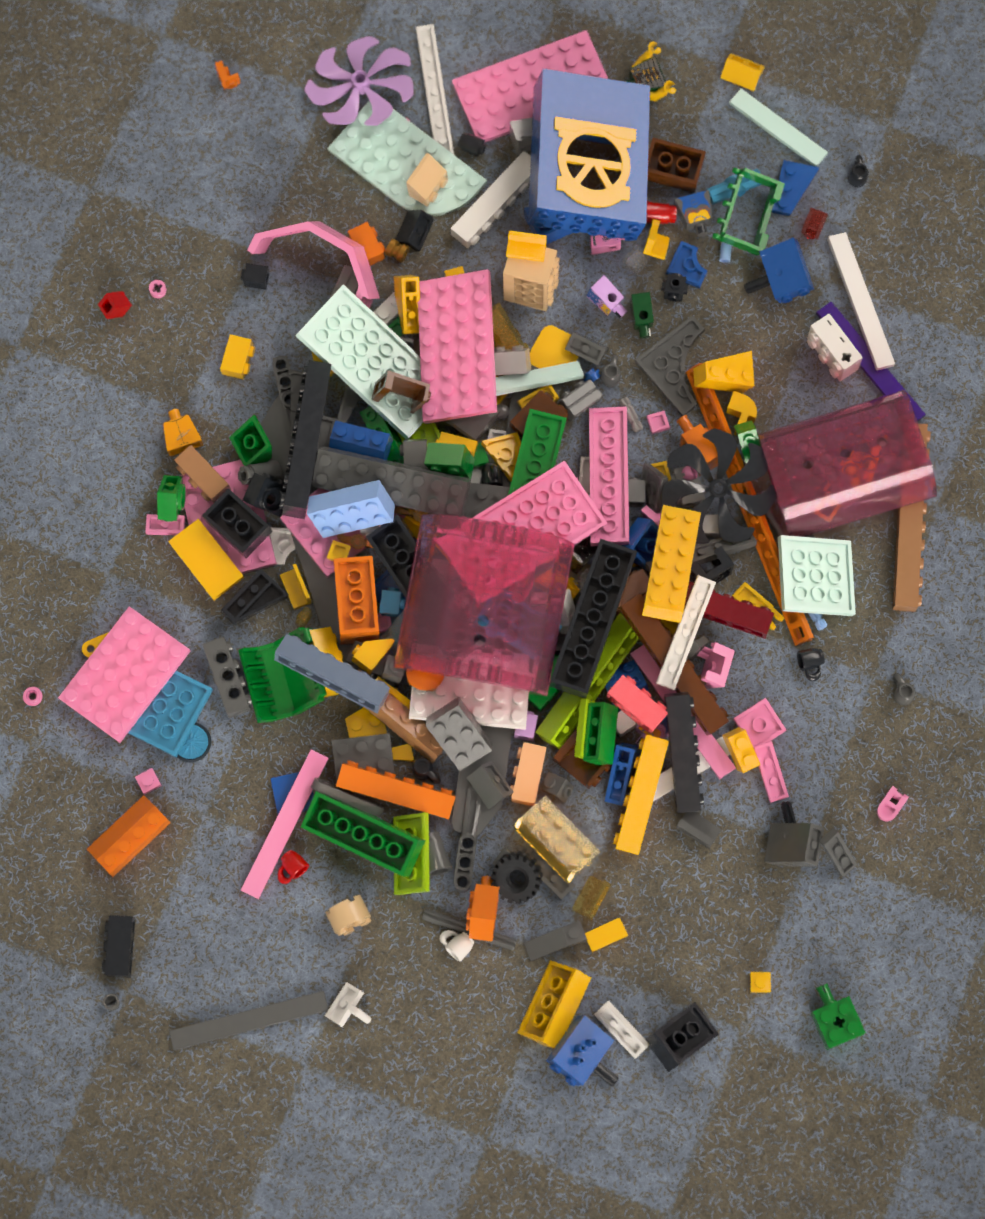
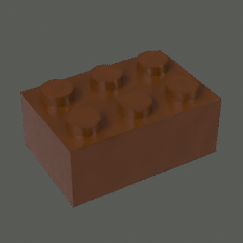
M652 138L648 151V181L695 193L705 161L706 151Z

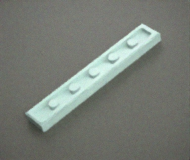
M740 89L731 99L729 104L811 165L817 167L827 156L828 152L743 89Z
M575 361L531 370L526 374L496 377V396L583 379L584 373L579 362Z

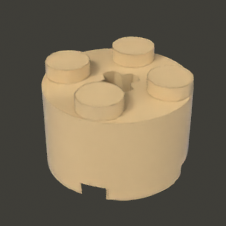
M361 895L353 896L354 901L346 899L325 912L335 934H338V936H346L355 931L353 927H362L371 922V915Z

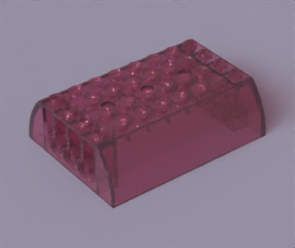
M905 390L758 434L760 445L768 464L767 472L771 484L776 491V500L788 536H808L937 496L932 463L909 396ZM880 438H885L888 440V444L880 446L877 444V441ZM843 449H848L851 455L845 458L840 455V452ZM807 460L814 463L810 469L803 467V463Z

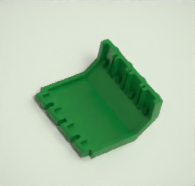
M299 627L289 633L290 636H297L308 645L312 642L309 628ZM284 637L263 646L245 647L238 650L257 723L273 722L298 715L324 701V696L327 695L325 686L274 660L275 651Z

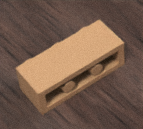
M523 742V747L518 748L517 759H520L519 766L514 767L513 777L516 778L515 785L510 786L514 792L510 795L512 802L535 807L546 747Z

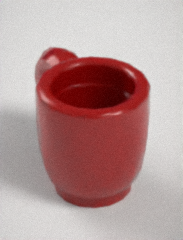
M289 850L281 857L282 866L278 870L277 878L281 884H288L292 879L302 876L308 870L309 864L300 854ZM283 869L290 875L289 878L284 876Z

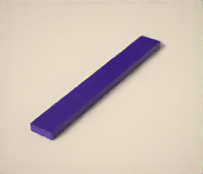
M832 302L816 312L820 319L827 314L832 316L863 357L860 368L906 423H916L925 417L926 414L887 368L876 371L866 342Z

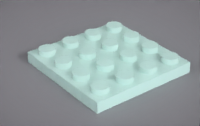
M780 535L778 537L782 611L842 616L855 615L851 541Z

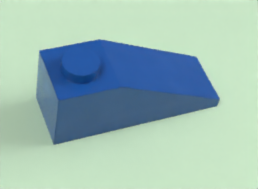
M624 742L616 745L605 802L623 806L626 794L628 795L630 790L628 786L631 775L634 776L636 768L633 767L636 757H640L641 749H639V746Z

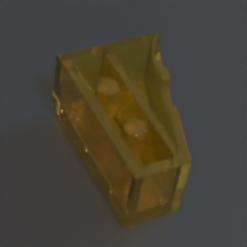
M500 302L492 306L494 347L504 346L505 349H512V346L523 345V348H529L526 343H523L520 333L514 328Z

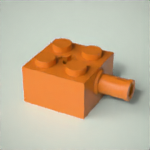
M687 415L680 417L677 423L684 433L681 435L679 446L681 447L685 444L695 445L703 454L709 469L712 470L717 467L718 454L714 443L703 437V434L709 431L708 428H704L702 424L694 427Z
M482 876L481 884H476L475 891L470 893V905L467 911L466 930H469L470 939L493 941L499 887L492 886L493 879L490 876Z

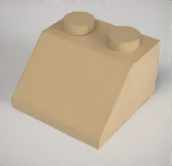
M426 153L406 182L409 196L428 207L430 202L433 203L436 200L439 189L444 188L447 184V171L429 153Z

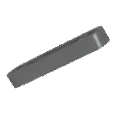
M315 777L311 788L315 791L377 817H381L385 809L383 805L349 790L336 787L335 784Z

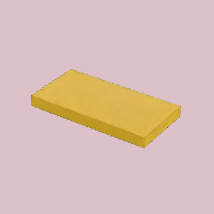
M199 518L168 541L214 601L245 578Z

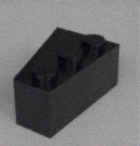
M260 569L221 609V613L235 626L285 600L289 594Z

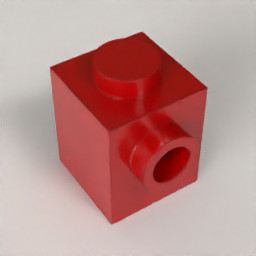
M123 291L106 293L97 304L106 319L123 317L132 306Z

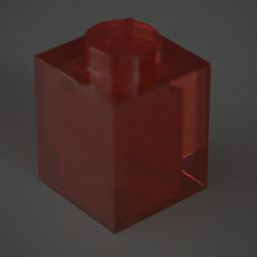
M811 207L801 233L808 239H819L828 214Z

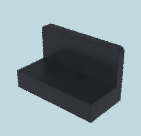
M408 210L396 240L399 241V244H407L413 250L421 251L434 218L423 210Z

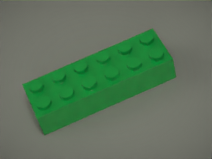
M318 791L315 792L301 825V828L404 877H410L426 841L380 818Z

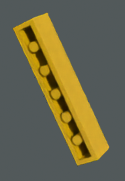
M650 735L641 738L639 749L642 750L641 756L636 757L633 767L637 769L636 775H631L628 786L632 790L630 795L626 794L623 806L627 807L625 814L621 813L618 825L622 826L620 833L616 832L613 844L617 845L616 849L639 855L669 740Z

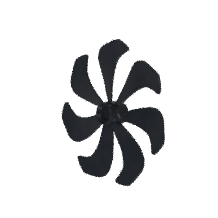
M714 428L704 433L703 437L714 443L717 450L718 468L716 479H713L701 451L695 445L685 444L669 454L667 468L678 464L690 466L709 482V485L704 486L691 481L673 479L664 485L661 498L662 507L663 505L674 507L676 502L685 496L702 492L710 493L708 498L692 509V511L701 512L696 544L710 542L703 531V521L715 497L719 498V533L722 539L728 542L748 540L755 528L740 526L731 516L723 496L727 494L742 508L755 516L765 515L777 498L772 484L765 492L759 495H746L728 489V485L748 482L764 476L768 469V463L762 447L749 443L750 458L746 465L727 480H723L722 478L735 455L737 442L733 435ZM716 483H720L723 486V490L719 494L714 491Z

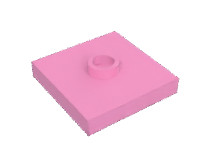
M766 698L733 718L737 727L746 730L752 746L770 742L787 731Z

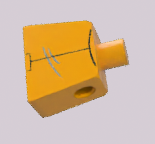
M179 409L170 410L168 412L170 420L163 423L166 449L169 456L182 453L190 445L194 449L204 446L189 415L181 417Z

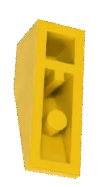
M414 275L394 276V292L402 333H419V277Z

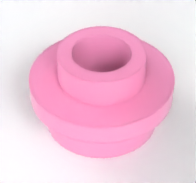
M29 687L23 693V700L29 706H36L42 701V692L37 687ZM31 694H36L34 700L30 699Z

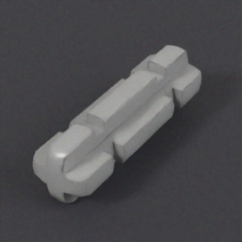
M629 398L621 399L619 404L621 407H627V420L629 424H632V430L635 433L641 431L643 425L641 421H638L639 417L633 406H631Z

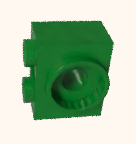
M163 476L157 491L158 520L166 522L177 521L180 510L184 509L186 487L183 484V476Z

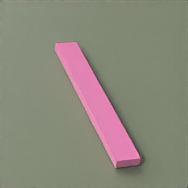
M644 645L630 653L632 659L664 703V694L677 693L675 690L672 691L656 684L661 669ZM696 721V728H693V733L698 738V747L696 748L720 780L736 767L713 735L707 736Z
M310 750L241 891L257 899L260 898L313 791L311 788L315 777H320L329 759L328 757Z

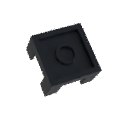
M722 546L714 550L718 559L712 561L715 567L705 573L698 562L692 564L689 578L691 582L695 583L699 575L717 584L732 574L734 563Z

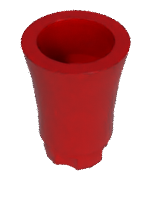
M647 201L646 224H652L653 219L660 221V224L676 222L677 206Z

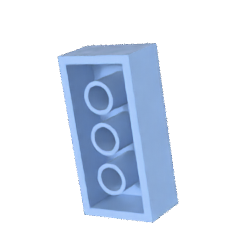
M380 480L309 496L307 515L321 536L326 538L391 523L394 519L395 504Z

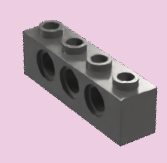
M223 636L202 644L229 719L251 711L249 705H252V700L249 693L245 694L243 688L246 687L243 676L239 677L237 673L240 667L237 659H232L230 652L234 650L231 642H226ZM220 656H227V660L224 663L217 662ZM232 673L233 678L231 680H224L225 674ZM239 691L240 694L237 698H230L231 692Z

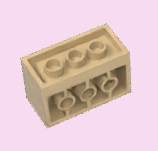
M546 248L544 262L508 257L503 272L504 300L547 312L548 306L553 304L554 289H557L559 283L560 258L557 257V250Z

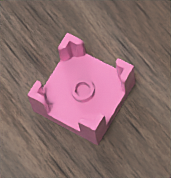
M716 642L711 643L712 649L704 647L697 655L705 659L701 680L706 682L705 687L707 689L725 686L734 655V650Z

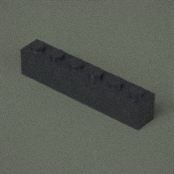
M688 692L664 694L666 712L668 713L666 716L676 810L678 813L701 811V805H704L703 793L699 792V786L702 785V777L697 772V766H700L699 754L696 755L695 747H698V738L693 733V728H696V719L691 714V708H694L693 696L690 697Z

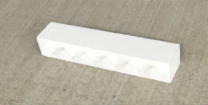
M523 151L451 227V235L467 249L479 241V236L483 232L489 231L492 227V222L502 217L504 209L507 206L511 207L515 203L519 193L523 194L528 189L531 156Z

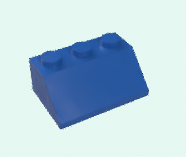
M335 420L329 447L387 460L393 439L389 433Z

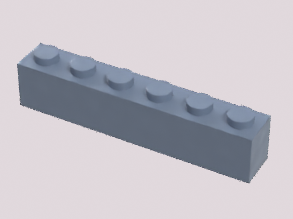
M286 634L275 651V661L378 714L389 695L390 687L385 682L371 678L369 674L354 669L349 663L340 662L333 655L319 651L316 646L302 642L297 636Z

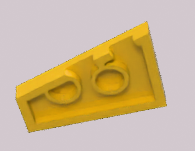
M518 432L481 442V445L510 482L512 481L521 445Z

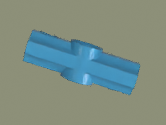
M758 169L753 170L761 174V172ZM737 174L707 189L709 190L710 202L712 204L731 197L733 190L727 188L728 183L735 184ZM743 177L737 196L740 197L746 191L762 184Z

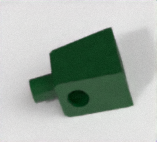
M650 292L631 294L629 303L634 330L639 329L640 338L651 337L650 327L653 326L654 318ZM640 316H644L646 319L642 320Z

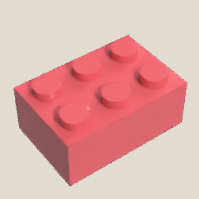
M622 675L609 690L606 698L651 735L668 714L665 711L667 708L659 701L657 703L650 698L652 695L644 688L640 690L636 686L637 682L630 676L625 677Z

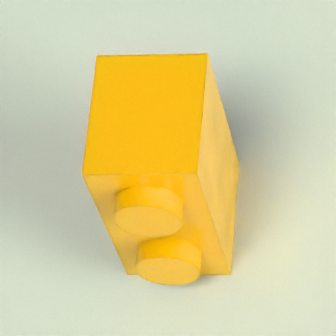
M230 334L220 367L222 375L244 380L245 374L248 375L250 370L249 359L255 353L252 339Z
M738 727L722 735L738 771L745 773L761 765L745 729Z

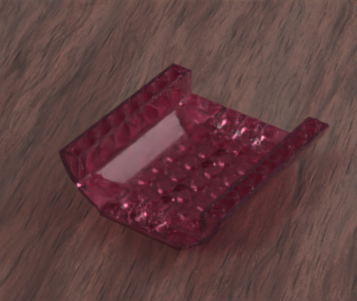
M422 515L393 668L407 671L417 670L525 690L530 694L547 696L574 543L538 530L464 516ZM495 557L499 560L497 568L489 566L488 560ZM487 577H493L496 580L494 587H487L485 585ZM481 615L487 616L489 619L488 625L480 626L477 621L478 617ZM476 635L484 636L485 644L482 646L476 645L474 637Z

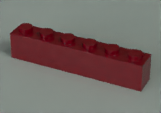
M690 581L688 583L685 606L694 585ZM713 590L703 618L766 639L774 612H771V609L761 606L759 608L753 606L749 601H738L729 594L721 595Z

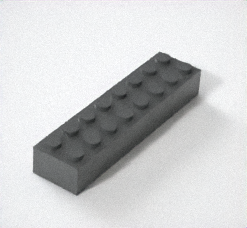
M325 446L318 449L312 481L313 487L335 491L380 480L397 506L459 520L464 517L471 479Z

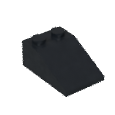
M694 1002L645 1038V1040L650 1044L649 1047L667 1072H669L719 1034L697 1003Z

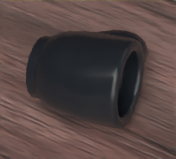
M861 155L855 157V165L851 167L847 177L849 184L857 188L866 184L869 175L867 167L862 164L863 157Z
M496 463L484 464L481 471L482 484L503 486L502 475Z
M811 648L797 652V662L800 670L805 671L808 680H818L821 676V665L825 663L823 651ZM818 668L814 674L808 672V670Z
M421 757L414 761L412 772L415 778L419 780L430 779L435 784L441 782V778L433 772V765L429 759Z

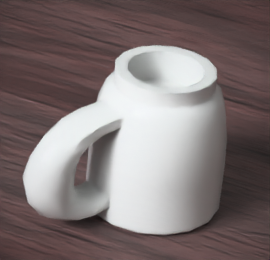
M447 930L440 935V941L445 945L447 952L459 962L466 957L474 944L473 939H470L469 935L465 932L458 934L452 930ZM455 936L449 943L446 942L448 937Z

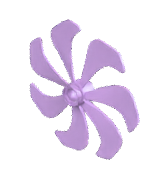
M370 36L360 38L351 42L347 47L349 61L355 70L351 74L334 62L336 48L327 49L321 53L316 63V71L325 78L349 82L335 87L320 88L312 80H309L305 86V92L315 105L323 106L336 101L353 89L349 99L340 110L333 113H323V117L328 123L348 125L356 120L359 111V95L366 94L372 106V115L364 124L369 126L379 125L392 114L393 108L389 102L370 89V84L388 87L400 93L404 103L413 96V81L406 75L369 80V77L381 69L394 64L410 66L409 54L397 48H388L382 52L368 73L363 71L364 55L369 48L379 44V40Z

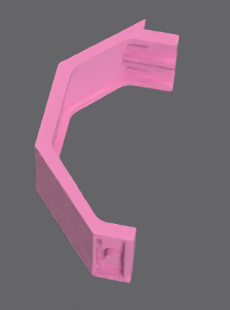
M308 221L254 235L247 251L252 254H265L274 238L311 231L347 252L358 282V290L355 296L370 308L373 303L372 299L380 298L364 246L324 223Z

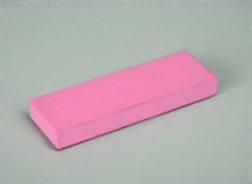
M772 741L753 746L761 764L758 767L769 802L788 798L789 795Z

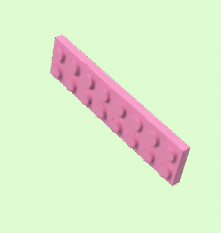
M627 407L589 408L590 498L607 522L605 527L590 535L591 546H598L600 539L618 545L629 544Z

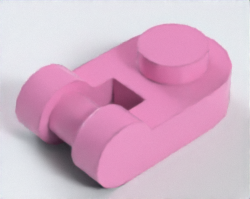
M892 786L877 808L878 817L884 822L893 820L909 797L905 794L902 795L897 791V788ZM892 797L899 801L897 805L890 801Z

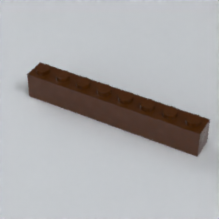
M639 593L618 609L661 669L673 635L667 627H663L660 622L661 619L642 615L645 595L642 596ZM687 659L675 691L677 693L688 692L690 697L693 696L694 708H691V714L695 716L697 723L708 736L729 722L727 719L728 714L723 707L720 708L718 706L716 696L712 691L709 692L705 687L706 682L701 680V675L695 673L693 670L695 666Z

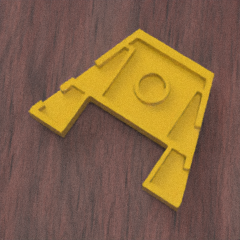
M364 707L345 718L349 738L387 733L385 724ZM409 744L392 747L393 760L414 761L412 748Z

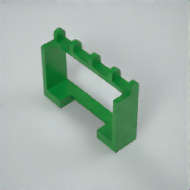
M733 168L732 172L737 174L735 184L728 183L727 188L733 191L730 201L723 200L722 205L727 207L724 219H717V223L722 224L719 234L713 233L712 238L758 256L760 255L759 252L766 248L769 235L765 234L774 203L780 201L785 183L748 168H743L742 170ZM743 177L770 188L753 244L726 234Z

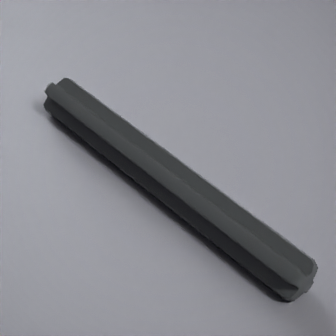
M429 909L424 910L423 920L460 933L465 932L469 935V930H466V922ZM495 932L493 941H486L509 950H514L516 946L515 939Z

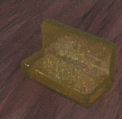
M592 875L589 876L572 910L592 921L607 895L611 883L605 880L603 882Z

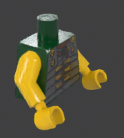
M651 42L648 45V50L631 66L629 71L630 80L624 81L649 85L650 101H658L668 93L674 94L676 92L675 88H670L675 83L670 80L665 81L656 56L653 57V54L661 52L659 47L654 50V47L657 45L656 42Z

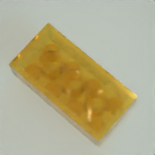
M546 795L520 817L514 826V829L568 884L588 867L601 852Z

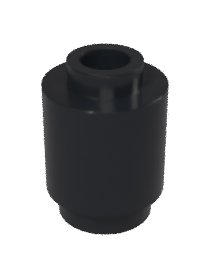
M463 133L459 139L458 147L478 157L479 154L483 155L486 144H484V139L470 133Z

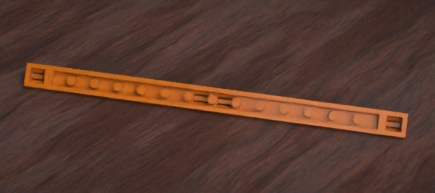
M698 363L687 370L686 374L709 430L715 428L732 435L714 389L694 387L693 369L702 364ZM736 448L732 462L726 471L728 478L745 466L738 448ZM751 481L731 484L733 491L745 494L744 490H746L747 495H756ZM740 506L747 526L755 528L753 536L757 540L756 549L782 611L778 547L765 515L754 516ZM782 611L795 646L812 641L814 636L805 614ZM799 628L802 629V632H803V634H804V637H802V634H801Z

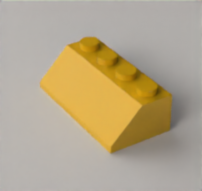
M550 960L517 1033L554 1049L568 1030L591 977L575 968Z

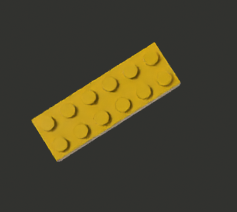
M663 505L642 612L643 616L681 623L701 512Z

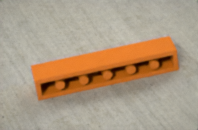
M347 760V763H342L336 787L449 819L455 801V795L452 794V790L441 788V791L433 789L434 785L425 782L419 785L414 783V779L404 777L403 780L395 778L396 774L387 771L384 774L378 773L377 768L370 766L361 768L358 767L359 763Z

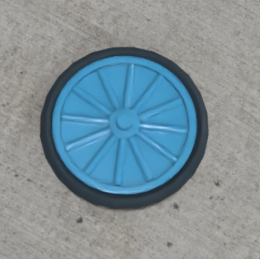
M199 723L194 724L177 758L184 762H197L207 755L211 748V736L203 725Z

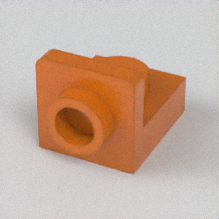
M222 60L215 62L216 71L223 89H232L240 84L238 73L230 75L228 67H224Z

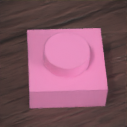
M153 768L135 777L144 795L162 786Z

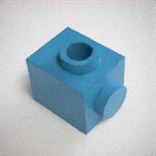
M397 588L382 590L379 613L382 616L401 617L402 609H405L406 597H403L404 595Z

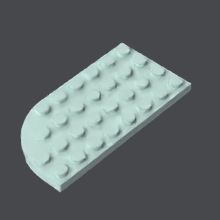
M370 101L358 113L356 120L348 124L328 147L329 152L406 210H423L431 216L445 215V213L463 208L487 184L485 178L394 109L392 114L379 125H365L364 122L372 115ZM426 153H429L447 171L448 176L447 184L444 188L439 189L436 200L433 203L430 202L428 207L409 196L406 184Z
M343 284L295 336L324 363L332 364L331 370L400 435L408 440L423 423L422 408L418 409L414 414L410 413L413 399L393 392H389L379 402L373 401L372 395L375 382L388 370L421 381L420 358Z

